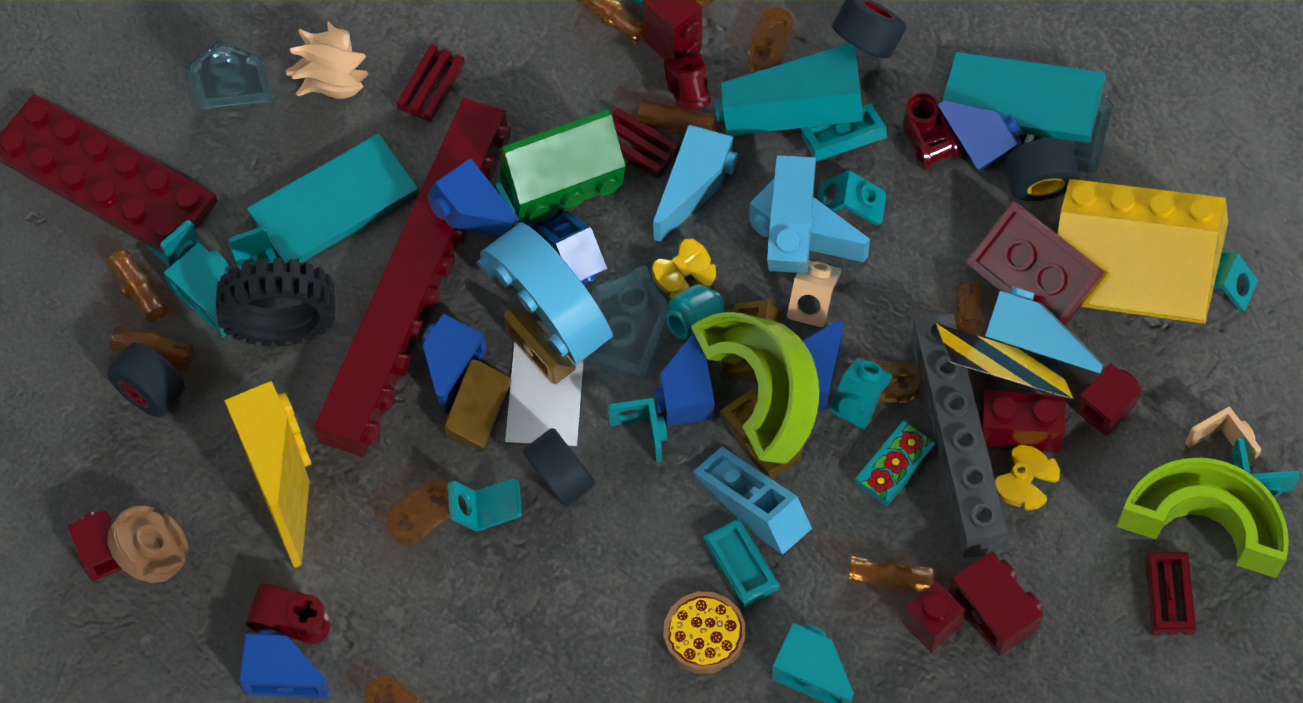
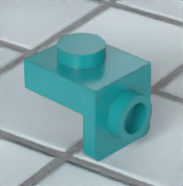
M263 226L228 239L239 269H241V264L246 262L256 265V260L266 259L267 263H273V258H277Z
M857 358L843 374L829 412L864 430L870 423L880 396L892 379V374L883 370L872 361Z

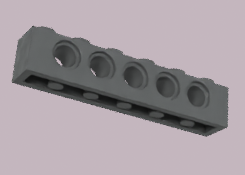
M954 314L915 319L911 344L962 557L984 555L991 551L994 553L1001 552L1004 549L1008 531L967 367L950 362L936 325L937 323L957 329Z

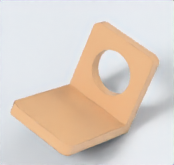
M809 260L808 273H797L794 278L787 318L817 327H824L832 291L841 275L842 269L823 262ZM804 295L816 297L820 302V310L811 315L804 313L798 305L800 297Z
M1230 406L1192 427L1185 442L1188 448L1221 430L1232 446H1234L1237 438H1244L1249 467L1256 463L1261 452V448L1255 441V434L1250 425L1245 421H1240Z

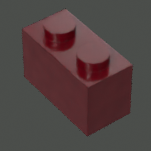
M643 0L645 43L664 60L699 54L702 48V6L696 0Z
M985 390L980 408V423L986 447L1013 449L1019 445H1026L1037 448L1041 452L1059 453L1065 435L1066 397Z
M991 551L952 577L949 593L966 610L967 616L1000 656L1036 632L1044 615L1041 613L1043 609L1036 596L1030 591L1025 592L1016 581L1017 575L1012 566L1004 559L999 560L994 552Z

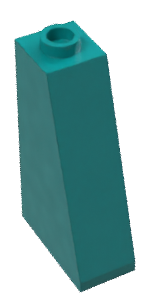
M845 44L722 82V98L715 99L717 122L725 121L726 135L729 136L863 121L855 46Z

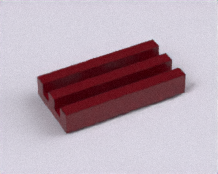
M430 44L396 102L398 110L432 122L465 65L464 57L458 54L456 57L451 56L450 51L445 49L442 52L438 51L437 46ZM436 60V64L434 65L425 83L423 84L422 88L420 89L418 95L416 96L414 102L411 105L410 103L412 99L414 98L416 92L418 91L427 73L429 72L434 61ZM449 65V70L425 110L421 109L444 67Z
M617 107L613 111L612 117L617 135L631 143L638 150L644 151L658 159L659 163H655L619 141L623 158L658 178L679 152V144Z
M1147 552L1145 564L1152 635H1161L1162 632H1168L1169 635H1177L1178 632H1185V635H1194L1196 624L1189 553ZM1157 562H1162L1167 622H1162ZM1172 562H1178L1184 621L1178 622Z

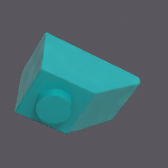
M198 242L164 272L170 290L224 338L227 334L223 332V328L220 329L217 321L216 289L221 276L224 273L227 274L226 268L229 265L216 250L212 249L209 252Z
M793 623L773 664L772 680L823 703H852L854 692L832 639L827 638L825 632L815 626L805 624L802 627Z

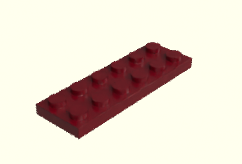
M35 94L28 99L0 133V162L162 254L163 251L160 244L187 220L194 224L196 230L218 202L216 195Z

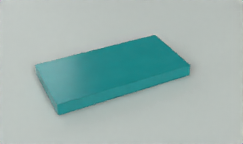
M956 52L942 101L1001 112L1006 117L1012 115L1022 129L1023 134L1090 143L1105 84V72Z
M378 133L248 207L247 210L256 226H263L265 228L273 251L278 258H282L283 263H288L290 259L299 260V264L419 196V190Z

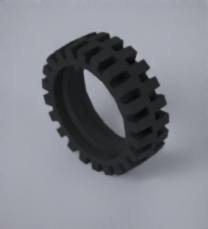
M273 258V263H267L266 259L256 260V265L250 262L241 264V269L233 267L229 270V274L224 273L217 283L216 314L218 326L220 329L223 328L225 334H233V339L241 341L246 338V343L253 345L257 341H261V346H270L272 342H277L278 346H287V341H291L295 345L302 343V338L308 341L316 339V334L323 335L326 333L327 328L330 329L333 326V321H335L334 282L331 276L325 274V271L320 267L314 269L313 264L308 262L299 266V260L290 259L288 263H283L282 258ZM272 297L304 301V303L279 309L261 308L247 304L255 300Z

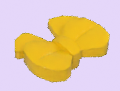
M684 239L679 245L678 255L671 261L664 259L654 261L651 274L656 285L665 293L670 294L668 298L671 300L689 288L685 280L689 274L702 285L710 287L716 278V265L710 264L711 258L702 244L694 239Z
M1019 445L1013 448L1011 453L1013 463L1011 472L998 476L995 479L998 495L1005 503L1017 507L1024 506L1023 509L1026 511L1039 509L1047 502V496L1032 484L1033 478L1056 483L1059 481L1060 468L1055 459L1051 458L1048 460L1047 456L1037 448Z

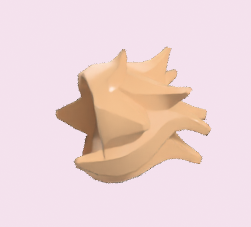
M329 21L327 25L328 31L314 34L302 29L298 30L305 45L290 48L289 50L291 53L300 55L303 58L286 70L287 76H291L292 79L305 78L303 84L295 93L297 96L300 97L309 92H316L336 99H345L354 96L364 87L361 81L368 76V72L355 69L366 56L363 53L352 51L349 31L338 29Z

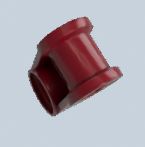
M702 54L664 60L668 90L673 95L679 108L697 109L711 103V96L706 88L708 86L707 69Z
M922 92L914 94L907 101L903 129L911 143L920 168L925 171L930 169L933 163L948 158L952 160L959 159L961 157V148L956 133L938 106L939 101L933 95ZM915 114H924V115L928 116L929 118H928V119H918V118L915 117L914 115H915Z
M266 583L258 586L246 626L257 633L260 630H275L292 640L315 644L327 637L330 632L331 622L318 597Z

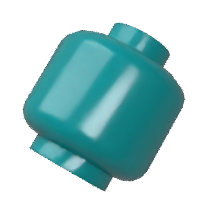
M700 284L690 286L673 297L668 303L667 326L674 336L687 341L693 334L692 325L708 316L724 312V301L718 292L711 290L707 286Z

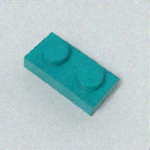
M872 104L862 107L863 121L801 128L802 139L812 156L816 157V162L887 138L886 126Z

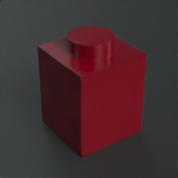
M1111 363L1080 395L1075 412L1107 436L1137 405L1142 387L1139 386L1138 381L1131 373L1126 370H1119Z
M107 510L86 513L79 517L77 522L68 525L82 566L92 582L122 570L112 558L107 544L108 530L113 523Z
M936 580L906 606L903 624L932 653L962 626L966 610Z

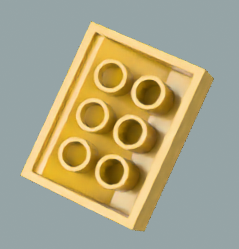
M1069 179L1060 214L1058 235L1107 272L1081 307L1206 324L1228 226L1226 198Z
M272 381L224 401L291 563L296 568L302 565L310 483L305 467L312 465L306 451L305 443L300 434V428L286 392L278 395Z

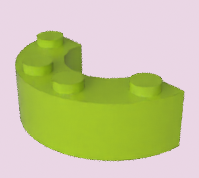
M723 312L696 322L691 328L708 360L736 364L746 359L754 369L758 382V401L751 417L742 427L759 460L786 464L800 451L815 423L818 411L819 380L814 360L808 348L791 329L777 321L736 312Z
M1186 458L1172 461L1148 473L1138 482L1127 498L1116 526L1118 528L1156 540L1162 528L1177 517L1190 514L1206 516L1220 523L1232 536L1237 550L1236 566L1277 578L1286 562L1289 540L1287 525L1281 508L1271 492L1258 479L1235 465L1209 458Z

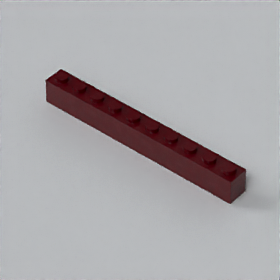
M462 98L314 425L319 443L364 457L368 446H374L377 442L381 430V424L379 423L384 410L389 411L394 403L396 389L394 387L399 376L404 377L409 369L411 355L409 353L414 342L419 343L424 335L426 327L424 319L429 309H435L440 297L441 290L439 285L443 276L448 277L455 262V255L453 253L457 244L462 245L465 242L469 231L450 227L444 219L438 218L432 211L426 196L435 182L470 158L488 180L493 178L497 167L496 156L498 151L508 144L511 135V127L507 126L505 110Z

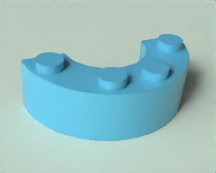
M521 222L517 223L480 252L481 259L477 261V264L489 280L496 277L505 288L512 285L519 292L517 297L522 305L530 313L535 311L545 324L551 335L548 338V342L560 357H564L567 354L577 365L613 337L612 331L600 308L577 275L555 249L528 225Z

